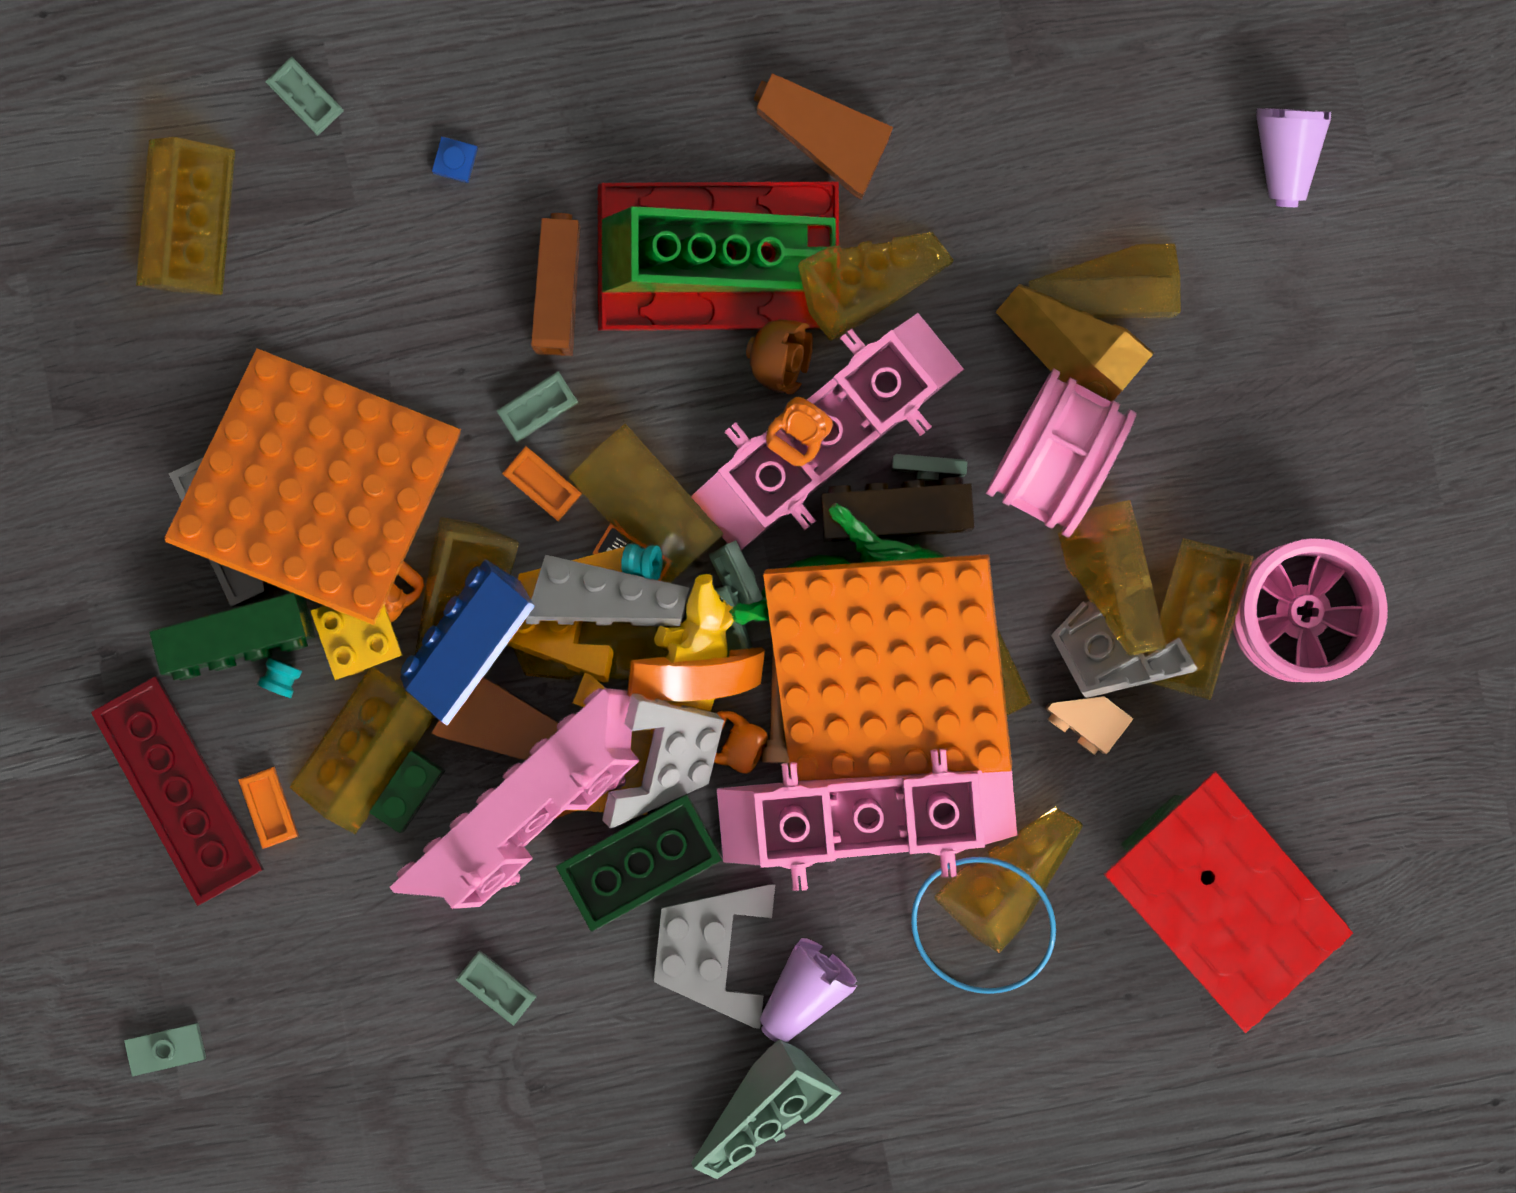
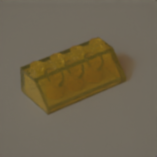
M178 137L149 140L136 286L172 292L223 295L235 150Z
M623 424L599 445L569 476V479L628 544H638L641 548H646L649 545H658L660 547L663 565L659 579L663 582L672 583L715 545L724 534L626 424Z
M1185 538L1182 539L1148 655L1180 638L1198 669L1191 673L1150 682L1149 684L1185 695L1211 700L1254 558L1253 556Z
M374 666L370 667L289 788L324 818L356 834L367 820L370 810L409 752L413 750L424 732L429 728L435 716L408 693L404 686Z

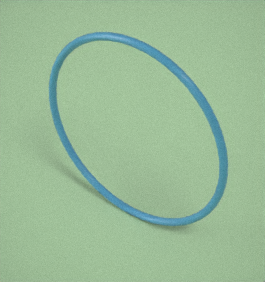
M968 857L955 860L956 866L966 863L983 862L1000 865L1016 872L1026 879L1038 892L1046 906L1050 919L1049 945L1042 961L1032 973L1011 985L997 988H980L958 982L943 973L931 961L921 944L917 930L918 906L929 884L941 874V867L937 869L920 887L913 903L911 915L914 941L927 965L948 983L975 993H1002L1021 987L1032 980L1047 964L1056 939L1054 912L1048 897L1039 884L1020 868L999 859Z

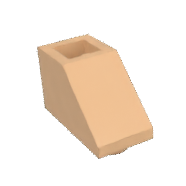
M1105 696L1049 703L1045 710L1051 713L1048 720L1063 732L1070 728L1081 736L1077 743L1093 755L1098 750L1103 754H1107L1133 721L1131 716Z

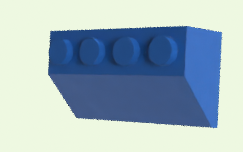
M486 559L480 567L476 566L470 571L465 581L466 586L458 597L454 596L449 600L444 609L443 618L437 626H432L427 630L422 640L423 645L415 656L411 655L406 659L400 671V679L405 690L446 725L450 723L535 607L521 581Z

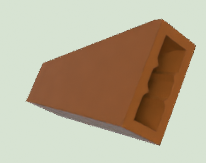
M773 73L768 83L762 80L753 101L758 102L757 114L833 179L839 182L853 196L862 200L890 139L893 127Z
M551 213L550 219L542 218L531 344L533 350L538 355L573 356L581 225L579 220H572V214Z
M483 676L450 723L446 725L439 720L432 733L441 738L527 760L532 756L530 750L533 746L545 738L549 740L559 731L557 725L560 722Z

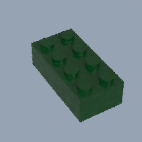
M295 593L149 632L160 675L172 676L173 681H182L201 676L200 669L208 667L209 671H220L237 666L236 659L244 657L245 661L251 660V662L272 657L271 650L279 647L281 651L287 652L308 647L307 640L316 638L306 598Z
M685 794L561 862L556 868L592 932L722 861L723 857L689 795Z

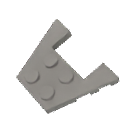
M1129 553L1122 559L1121 563L1123 565L1111 577L1109 575L1105 577L1099 584L1100 589L1087 603L1083 601L1051 635L1085 698L1191 673L1198 669L1180 638L1175 639L1148 656H1145L1117 605L1122 599L1150 584L1132 553Z
M631 694L624 724L632 731L655 728L641 787L609 791L602 820L610 828L616 827L709 784L724 720L714 712L685 705L678 707L670 705L665 700L655 699L653 701L646 699L640 694Z
M766 884L662 907L654 982L753 1028L760 1029L764 994L728 991L725 988L733 915L772 918L775 884Z

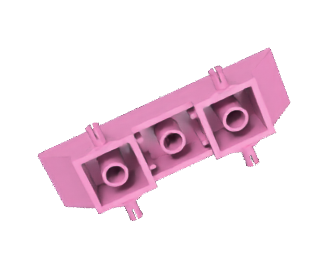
M919 313L894 330L889 331L877 342L867 344L866 346L853 329L847 332L848 336L844 334L840 338L854 356L850 363L837 373L832 380L807 399L832 419L833 426L827 437L822 440L815 458L805 465L794 467L769 449L765 440L767 431L760 436L749 439L736 422L731 427L740 438L734 434L730 427L724 432L738 450L734 457L721 467L690 498L727 544L736 540L742 551L783 516L790 513L802 526L803 530H806L809 525L801 514L811 525L817 520L813 518L802 503L820 486L899 422L907 419L919 436H922L925 430L928 431L932 427L918 409L926 400L959 375L964 368ZM780 429L775 433L776 436L803 455L806 454L808 446L802 445L799 440L789 433L786 434L785 430Z
M599 688L592 692L584 700L586 705L576 715L574 713L568 715L557 725L559 730L549 740L545 738L533 746L530 750L531 757L522 765L518 763L506 771L503 775L504 782L496 789L491 788L479 796L476 800L478 806L469 814L466 812L458 816L449 826L452 830L443 838L438 837L431 841L423 849L425 855L416 863L413 861L405 865L397 873L399 879L390 886V889L394 893L443 897L450 907L455 909L480 907L501 888L516 885L515 882L519 883V871L533 859L525 849V846L564 810H586L608 790L621 789V786H624L626 783L624 775L640 761L631 751L632 730L624 724L630 697L627 695L628 691L607 688L602 690Z
M937 749L930 750L933 772L926 774L798 781L797 763L790 762L791 777H789L788 763H782V783L717 788L723 862L760 865L761 868L781 866L791 869L793 891H799L798 876L801 879V890L808 889L806 867L818 862L835 861V858L900 852H909L910 854L929 852L940 855L941 877H948V862L950 876H957L955 854L965 849L983 848L985 844L1017 836L1012 769L1010 772L982 773L981 770L948 771L946 749H939L940 764L938 762Z

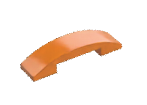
M760 647L730 650L729 657L673 663L665 657L631 660L627 695L631 697V694H640L649 700L696 701L740 694L761 684L765 649Z

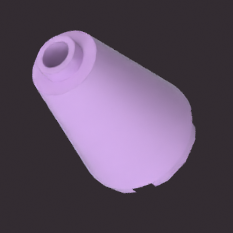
M1257 108L1256 116L1269 198L1276 199V206L1298 207V200H1306L1331 121V112Z
M801 938L794 946L761 1014L760 1021L763 1025L761 1030L774 1042L779 1039L785 1042L790 1041L853 993L857 985H854L857 982L856 977L850 969L834 954L828 958L819 951L823 946L810 939Z

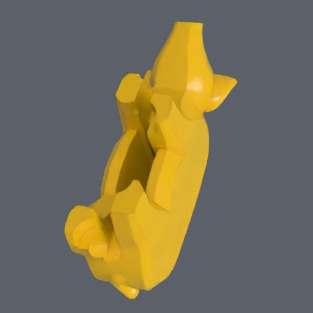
M703 574L695 578L694 585L686 602L687 619L680 626L666 628L660 625L654 637L655 645L669 650L665 658L671 663L727 657L726 630L734 622L729 612L733 607L727 604L715 591L712 584V575ZM715 699L667 702L678 707L685 705L711 712Z

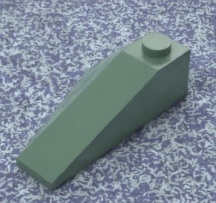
M779 1039L752 1065L691 1164L694 1169L718 1179L752 1158L756 1153L755 1148L772 1138L777 1142L784 1138L786 1134L783 1130L801 1119L806 1124L817 1117L842 1092L802 1050Z

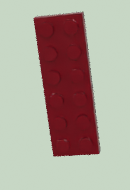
M158 676L149 679L91 712L197 906L264 870Z

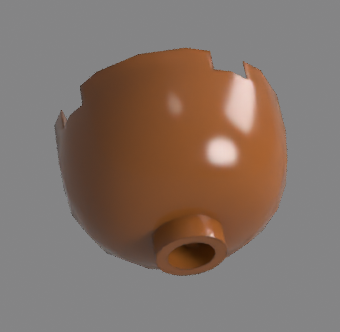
M781 319L771 321L761 328L755 337L749 340L746 356L750 359V367L754 377L765 388L784 394H794L800 388L802 383L796 382L800 369L803 373H807L813 348L812 333L805 332V329L810 327L807 323Z

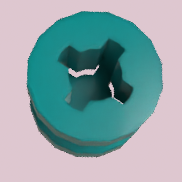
M627 544L622 554V572L654 580L660 578L663 565L660 547L658 545H649L646 548H641L638 544Z
M268 657L265 663L267 671L265 676L259 678L257 685L279 695L292 698L294 693L293 683L296 679L300 678L302 670Z

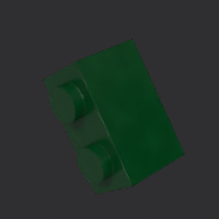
M410 751L369 813L398 833L405 832L446 770L418 751Z

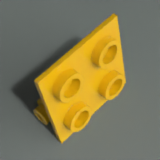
M385 604L380 611L375 625L327 606L310 611L335 680L363 672L365 669L403 656Z

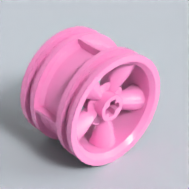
M1053 368L1011 441L987 488L986 494L993 497L996 491L1005 495L1002 503L1008 506L1010 504L1044 522L1045 526L1051 529L1056 523L1063 526L1061 534L1069 538L1082 520L1109 473L1128 436L1137 413L1130 409L1125 415L1118 412L1119 403L1114 400L1110 402L1080 386L1071 377L1066 383L1058 379L1060 371Z
M1304 539L1273 548L1263 553L1245 569L1233 592L1230 608L1231 625L1235 639L1242 652L1257 668L1266 674L1290 682L1329 681L1341 678L1355 671L1377 649L1386 627L1387 599L1378 574L1361 554L1336 541ZM1293 556L1314 557L1315 560L1308 585L1300 584L1293 587L1281 562ZM1344 575L1355 594L1357 606L1331 607L1325 593ZM1260 589L1279 599L1276 606V615L1257 618V599ZM1308 603L1307 609H1312V617H1307L1304 621H1301L1302 615H1297V608ZM1327 626L1352 637L1347 647L1330 662L1327 661V657L1317 637L1325 631ZM1284 632L1290 637L1298 639L1295 665L1282 659L1269 646Z

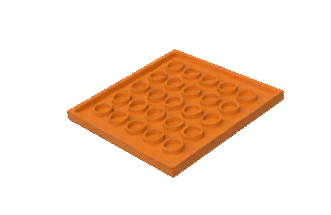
M257 348L166 533L165 540L167 543L375 625L459 440L461 429Z
M989 554L765 570L763 576L789 761L797 763L798 781L926 774L933 772L930 750L933 749L938 751L939 764V749L947 750L948 771L981 770L982 773L1011 771L1012 757Z

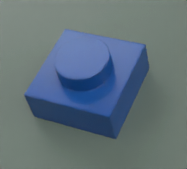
M441 137L432 173L469 183L478 147Z

